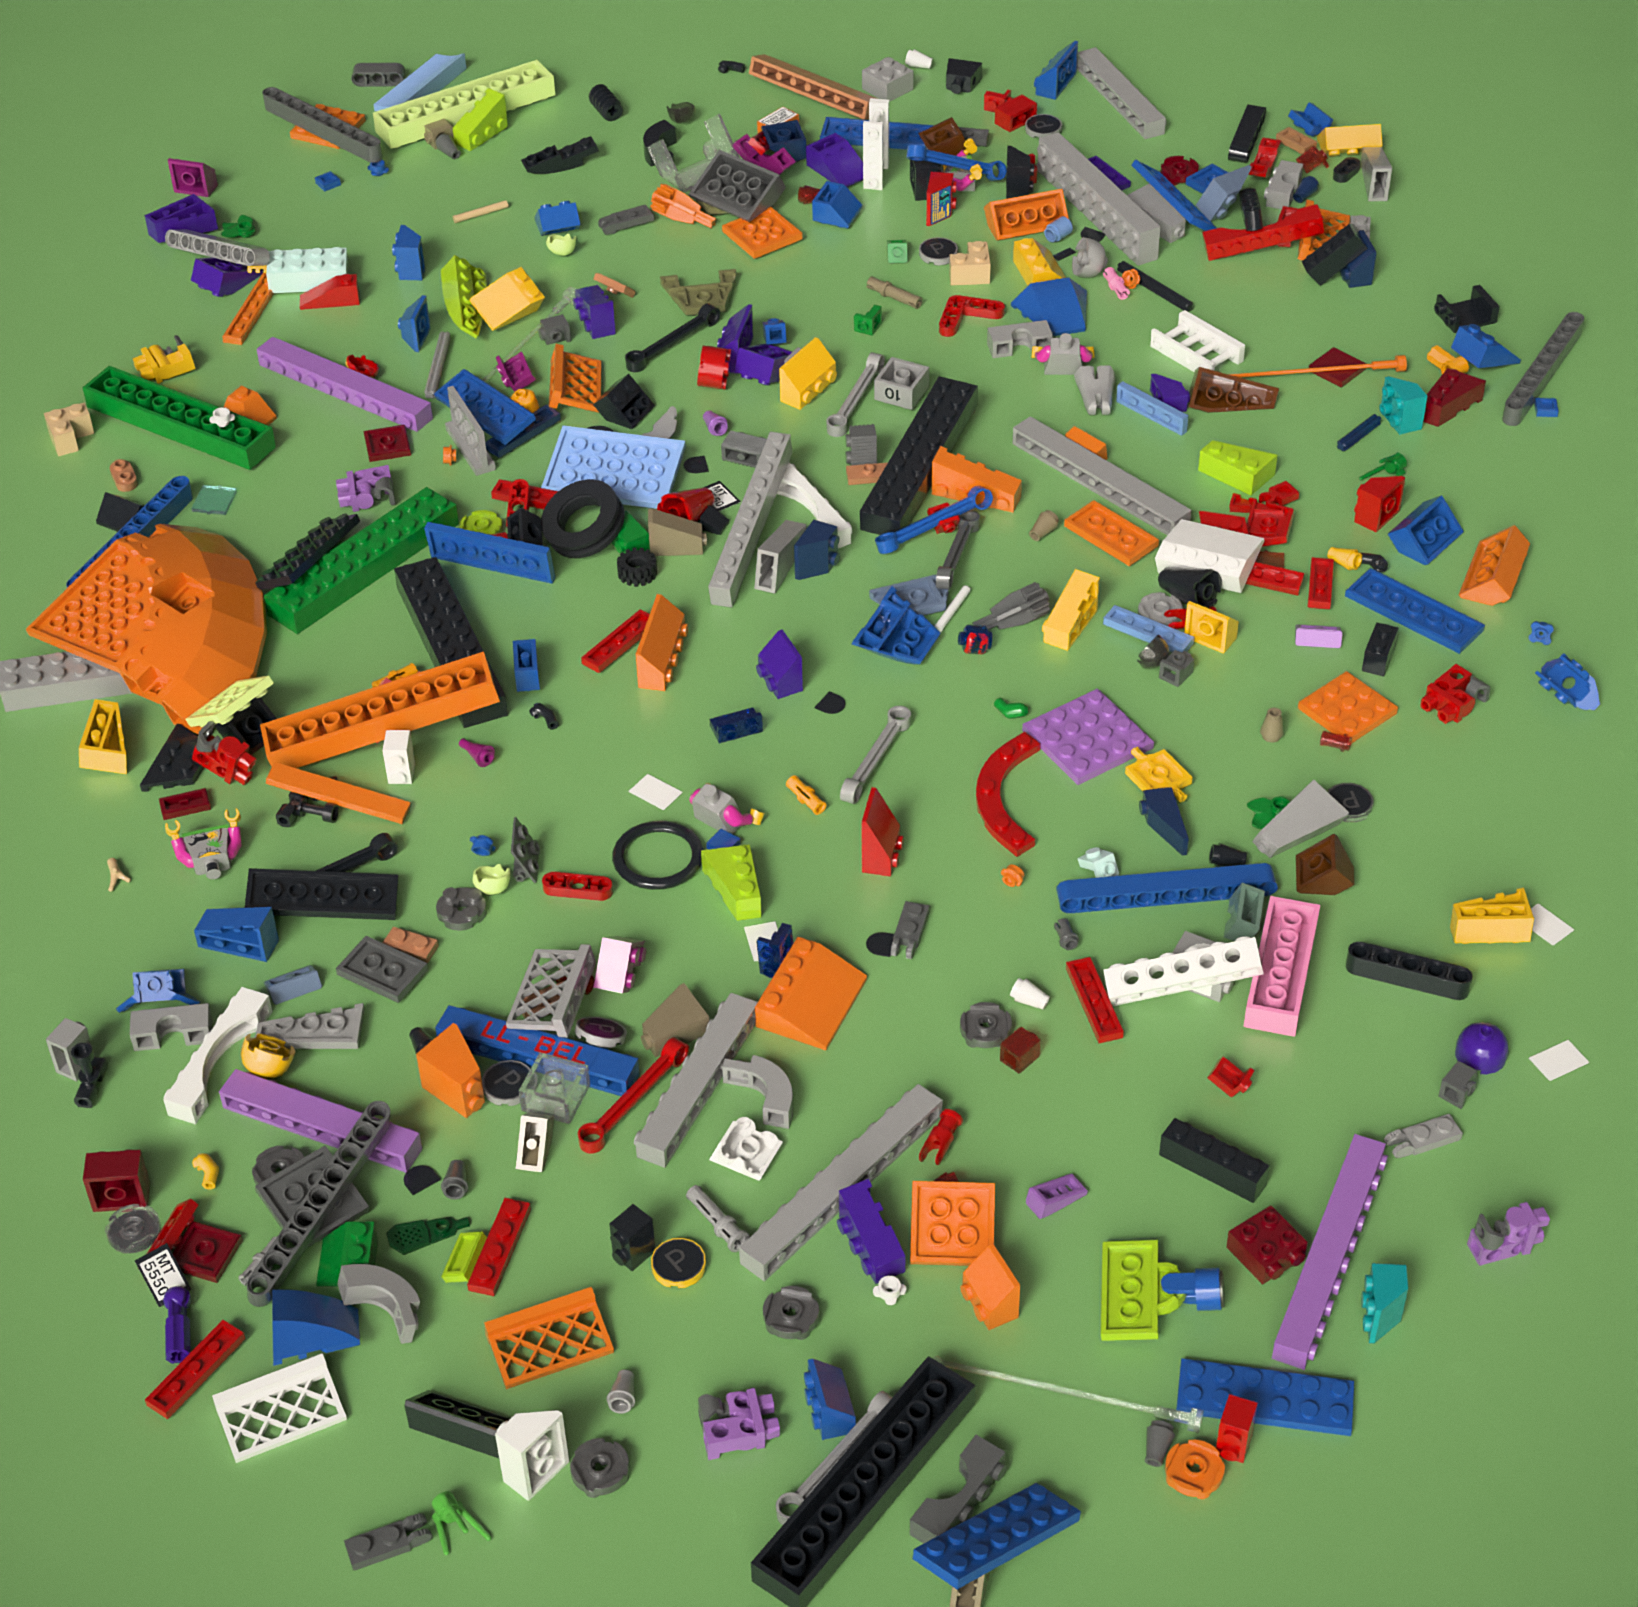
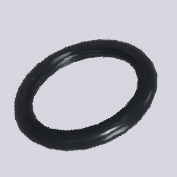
M650 821L636 825L622 834L612 851V862L618 874L628 883L639 888L663 890L676 887L693 877L701 867V850L704 849L700 839L686 826L670 821ZM666 832L685 839L691 847L692 857L686 868L672 876L649 878L634 873L626 866L624 852L629 843L642 835Z

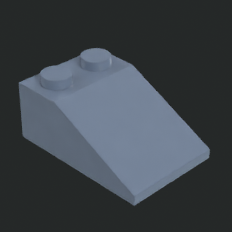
M1247 165L1213 178L1196 204L1198 209L1210 221L1225 217L1229 206L1236 201V196L1252 167Z

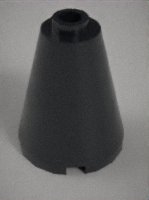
M1166 567L1158 576L1159 586L1186 605L1191 601L1208 609L1209 607H1214L1218 601L1215 599L1217 592L1221 593L1222 589L1221 576L1213 569Z

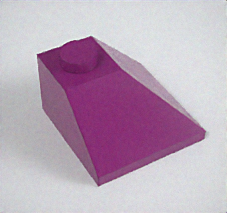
M172 158L168 159L175 193L209 197L218 186L215 169L207 164Z

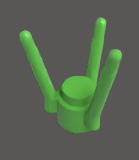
M442 1492L433 1499L432 1507L435 1513L432 1515V1519L436 1524L445 1555L449 1554V1548L442 1522L452 1523L455 1521L463 1533L466 1534L469 1531L460 1517V1513L487 1541L491 1540L490 1534L465 1509L462 1502L455 1499L452 1492Z

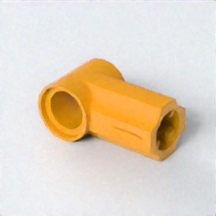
M1438 345L1432 347L1431 351L1427 354V360L1441 369L1442 374L1447 368L1455 369L1462 373H1467L1469 370L1468 362L1464 357L1458 356L1455 358Z

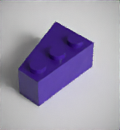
M195 194L144 215L148 235L158 243L165 242V235L168 230L187 229L199 233L218 230L214 209Z
M598 285L575 289V298H573V305L575 310H578L580 321H584L585 331L590 333L592 339L616 334L613 301L608 300V295H603L604 291Z

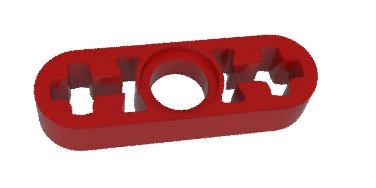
M517 479L510 485L507 517L516 512L513 508L519 504L524 505L523 509L529 511L531 490L528 482L524 479ZM520 488H523L521 489V497H519L518 491Z
M549 872L542 878L543 891L549 896L604 901L613 895L612 881L604 876ZM577 883L584 885L580 889H573L571 887Z

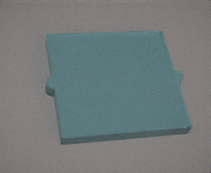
M203 485L191 508L192 512L207 513V515H226L237 493V488L222 487L221 485Z

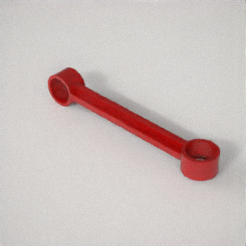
M676 1037L669 1039L662 1049L661 1056L596 1123H586L579 1128L578 1141L581 1150L589 1154L601 1151L606 1143L605 1135L672 1066L679 1067L684 1062L689 1053V1045ZM591 1134L600 1136L598 1140L593 1142L583 1140Z

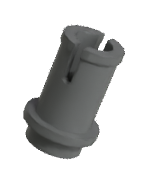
M1065 918L1057 920L1058 923H1054V928L1060 938V946L1066 950L1076 948L1079 938L1073 932L1069 920Z

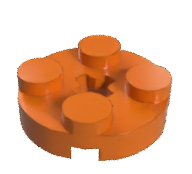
M1188 1440L1186 1444L1179 1446L1180 1443H1178L1169 1450L1165 1462L1167 1484L1184 1495L1197 1497L1198 1499L1208 1498L1212 1492L1219 1488L1223 1481L1225 1465L1224 1461L1222 1462V1459L1219 1457L1220 1453L1213 1445L1202 1440ZM1194 1464H1198L1200 1472H1191L1187 1466L1193 1467Z

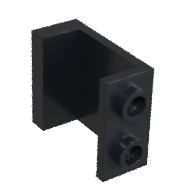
M1480 284L1473 286L1470 300L1449 304L1441 294H1438L1436 304L1434 305L1435 313L1453 333H1457L1459 326L1475 324L1482 327L1497 323L1500 308Z

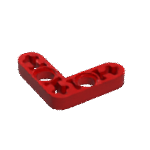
M961 295L951 296L939 321V333L945 337L954 336L958 331L963 315L1001 319L1004 316L1005 305L1001 301Z

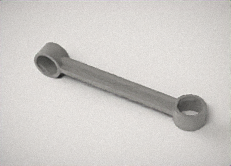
M873 352L869 354L866 368L837 414L830 415L826 420L827 433L830 436L841 437L847 433V420L874 376L878 375L883 369L884 355Z
M894 706L888 710L886 727L853 777L845 779L840 792V800L851 804H856L859 801L865 782L898 732L905 731L910 727L911 712L907 707Z
M884 1390L877 1393L872 1399L867 1413L796 1492H788L778 1498L776 1502V1515L781 1525L790 1517L781 1513V1509L787 1504L801 1505L893 1396Z

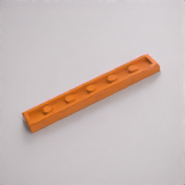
M262 273L222 336L223 343L242 345L274 293L271 289H268L266 273Z
M277 762L274 763L266 778V784L399 824L403 823L410 809L411 802Z

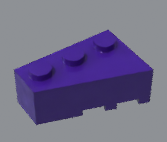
M869 1179L839 1190V1219H837V1225L841 1234L847 1235L852 1253L854 1255L858 1254L864 1273L867 1276L870 1275L874 1283L877 1284L885 1276L895 1277L905 1272V1254L891 1225L887 1226L880 1216L879 1212L883 1211L880 1202L874 1203L870 1195L872 1185Z

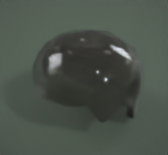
M689 102L672 103L671 109L669 106L666 107L670 119L678 124L690 121L696 113L695 106Z
M1157 635L1139 654L1141 661L1137 660V662L1145 669L1159 667L1160 661L1169 656V645L1160 635Z

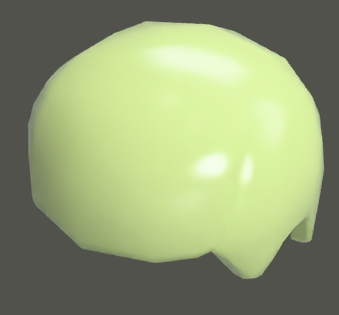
M552 234L547 237L546 245L556 255H569L575 249L577 236H574L572 239L570 234L564 237Z
M497 864L495 867L479 866L473 871V884L487 895L500 894L508 887L511 869L507 868L505 871L501 864Z

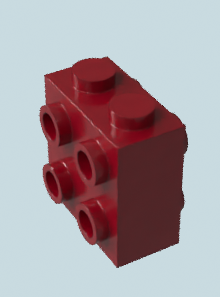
M1270 1205L1229 1230L1226 1248L1263 1285L1271 1279H1278L1290 1267L1300 1265L1306 1257L1308 1242Z

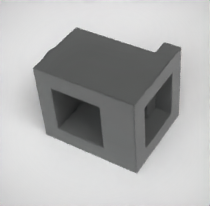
M563 314L540 320L541 328L538 329L540 339L544 340L546 345L565 340L566 342H571L570 327Z
M1174 650L1166 659L1160 661L1159 678L1179 687L1193 673L1194 658L1187 651L1179 652Z
M1457 1061L1442 1079L1438 1097L1462 1109L1466 1096L1470 1097L1477 1086V1083L1474 1082L1478 1076L1477 1071L1471 1066Z

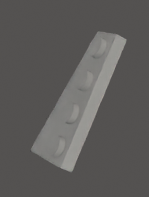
M364 1003L355 1004V1008L342 1010V1007L333 1008L330 1013L316 1015V1012L306 1013L304 1017L293 1019L290 1016L258 1022L255 1038L257 1033L271 1035L286 1042L284 1047L288 1049L291 1046L294 1049H359L365 1011Z

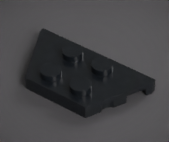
M176 724L140 783L141 791L148 792L149 787L163 785L164 789L175 786L194 785L204 768L192 760L198 736L181 724Z

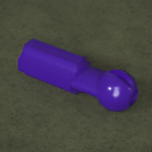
M177 1285L170 1287L163 1297L164 1306L168 1309V1318H166L165 1358L172 1364L181 1363L191 1352L190 1318L187 1317V1308L190 1306L191 1296L187 1289Z

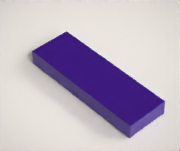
M1098 156L1088 159L1120 190L1131 187L1130 180Z

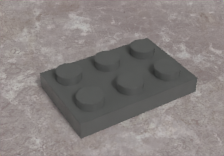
M365 936L336 967L338 976L397 1003L404 998L428 971L426 962L368 936Z

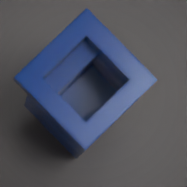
M771 318L767 322H762L763 336L767 345L787 343L786 327L783 320Z

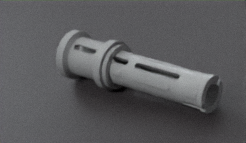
M699 1185L692 1186L686 1193L687 1199L714 1226L715 1235L727 1242L728 1249L731 1252H738L742 1241L750 1237L749 1234L736 1225L734 1217L725 1215Z

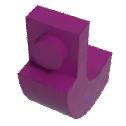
M748 134L735 141L732 145L742 159L779 175L791 168L796 162L784 147L771 156L765 153L761 156L748 143L751 139Z

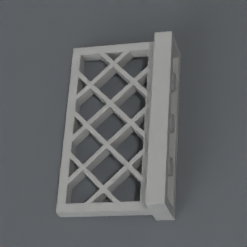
M454 386L447 387L452 421L445 423L446 431L476 476L496 470L495 463L486 450L484 431Z
M581 944L579 950L535 949L506 1021L507 1029L556 1031L558 1037H568L596 964L591 946ZM540 958L551 959V961L542 966L538 964ZM567 959H574V962L565 967L561 964ZM555 966L560 969L549 976L546 971ZM539 975L544 977V979L534 985L531 983V980ZM564 975L567 977V980L559 985L554 983V981ZM550 984L552 989L541 995L538 990ZM533 993L537 996L528 1003L524 1002V998ZM557 994L560 996L559 1000L552 1004L546 1001ZM541 1003L544 1004L545 1008L536 1013L532 1012V1008ZM525 1012L530 1015L524 1020H516L518 1016ZM549 1013L553 1015L551 1021L539 1020Z

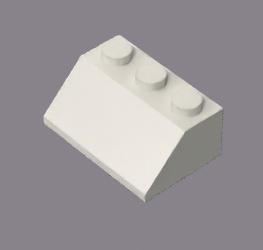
M559 1410L517 1413L509 1421L503 1422L495 1433L503 1482L528 1501L569 1463L563 1414Z

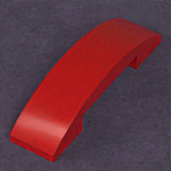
M1262 138L1258 154L1254 162L1250 164L1252 168L1248 175L1268 178L1275 164L1281 140Z

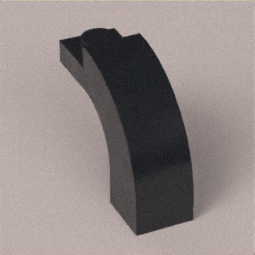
M664 119L646 130L643 136L644 157L651 167L658 164L667 172L674 170L673 153L666 149V147L676 144V128Z

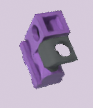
M389 465L363 469L355 473L347 471V478L336 480L340 508L352 506L353 512L360 511L359 508H370L373 505L374 498L381 499L382 490H385V494H389L390 504H395Z
M1525 1202L1519 1204V1207L1509 1208L1503 1222L1500 1220L1495 1221L1493 1231L1481 1213L1479 1214L1476 1227L1471 1229L1467 1245L1479 1266L1514 1257L1520 1252L1522 1255H1527L1531 1253L1533 1244L1543 1242L1544 1231L1541 1227L1547 1226L1550 1218L1544 1207L1531 1209L1529 1204Z
M755 1388L746 1389V1392L728 1393L725 1402L709 1394H703L698 1398V1413L708 1460L720 1458V1453L750 1450L755 1447L756 1449L765 1448V1440L780 1436L778 1418L762 1420L761 1416L774 1413L772 1394L756 1395ZM715 1413H717L718 1420L708 1421Z

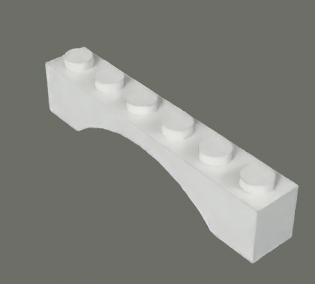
M789 462L777 494L803 504L811 511L816 520L837 526L840 538L838 549L851 544L852 527L850 523L846 522L840 516V513L829 504L828 500L818 493L816 487L812 486L807 481V478L796 469L795 465Z
M241 987L236 996L231 998L229 1006L223 1014L219 1015L215 1026L211 1032L206 1034L199 1049L192 1054L190 1062L185 1069L180 1071L174 1085L166 1091L163 1100L168 1116L193 1124L197 1123L209 1105L207 1083L215 1063L234 1043L246 1037L247 1034L256 1032L258 1022L267 1021L273 1012L269 995Z

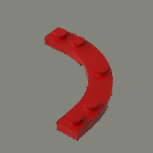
M1025 731L999 747L988 758L980 771L976 786L977 810L984 821L985 828L1002 846L1016 857L1035 846V839L1009 817L1003 807L1000 791L1002 781L1010 771L1022 761L1040 751V743Z

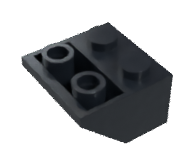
M629 373L616 381L593 404L606 421L632 429L655 406Z

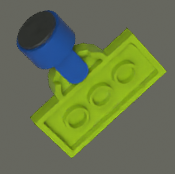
M1158 1240L1107 1241L1102 1243V1341L1159 1339V1315L1175 1311L1182 1303L1196 1304L1197 1311L1222 1310V1307H1225L1223 1270H1220V1267L1195 1268V1273H1181L1175 1264L1169 1262L1159 1263Z

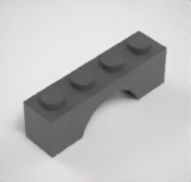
M975 1435L960 1454L959 1472L966 1481L964 1488L955 1496L947 1499L926 1498L910 1518V1536L924 1544L970 1519L979 1501L984 1502L989 1495L990 1486L995 1480L1000 1481L1007 1469L1005 1465L1006 1452L980 1436Z

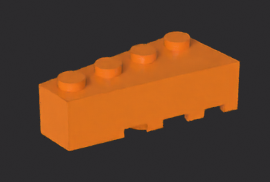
M940 446L932 461V495L960 501L968 497V493L973 487L982 486L990 490L993 495L990 508L1014 512L1021 498L1022 480L999 470L991 471L985 467V464L980 462L975 464L966 460L964 455L959 453L957 455L947 452V448ZM984 491L977 494L975 498L977 505L984 501Z

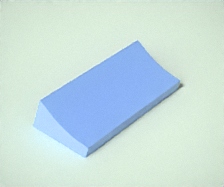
M465 53L454 56L435 54L373 104L374 111L386 109L440 91L466 70Z

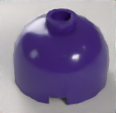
M1488 1022L1472 1023L1460 1033L1456 1041L1455 1056L1458 1061L1465 1065L1471 1066L1475 1070H1481L1480 1074L1496 1073L1504 1067L1508 1058V1040L1504 1032L1496 1025Z

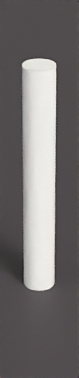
M968 586L961 588L934 626L939 632H942L971 590Z

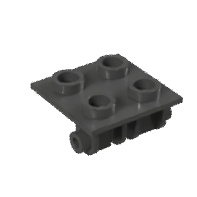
M514 817L511 854L514 856L513 877L518 882L531 878L536 883L537 872L539 871L538 855L540 854V846L529 835L527 827L522 825L517 817Z

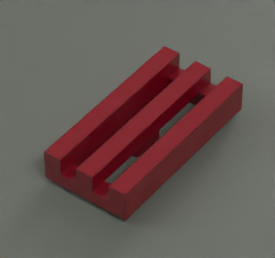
M206 788L159 798L163 820L211 810Z

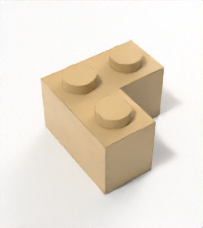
M968 242L967 254H950L949 277L951 285L990 284L991 264L987 242Z
M85 402L44 413L48 433L58 457L79 451L76 439L94 434L90 414Z

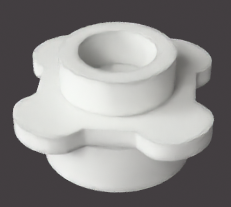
M217 408L213 411L210 422L216 423L219 427H225L230 421L235 419V415L230 414L227 408Z
M894 1276L881 1278L878 1286L873 1288V1295L884 1299L887 1305L896 1304L897 1298L906 1293V1286L901 1284L899 1279Z

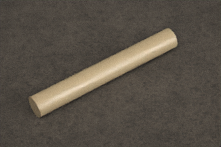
M505 200L454 215L453 221L458 223L508 208V203Z

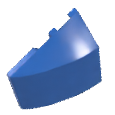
M1069 277L1030 283L1011 302V307L1014 309L1018 308L1024 318L1028 317L1033 322L1047 320L1052 337L1064 333L1085 332L1087 290Z
M891 586L882 599L880 606L865 627L857 634L851 645L864 648L872 653L895 661L921 664L941 633L922 614L918 615L909 607L910 603L907 600L903 601L896 594L897 590Z
M272 1290L273 1366L282 1364V1359L296 1355H298L300 1360L307 1358V1353L321 1350L322 1352L329 1353L360 1345L358 1309L354 1306L344 1305L342 1300L306 1291Z

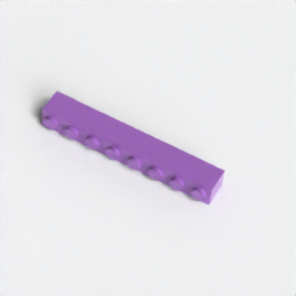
M237 1069L234 1070L219 1091L224 1109L335 1148L340 1147L363 1113L349 1109L342 1104L326 1101L320 1096H312L301 1092L297 1088H289L278 1084L274 1080H266L251 1072H243ZM390 1122L389 1129L368 1159L406 1173L422 1151L420 1134L411 1128H404ZM361 1136L358 1139L364 1141L368 1140L369 1137Z

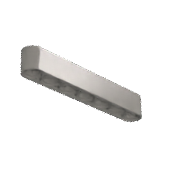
M187 229L168 230L165 235V241L169 247L246 266H265L270 260L268 250L259 246Z

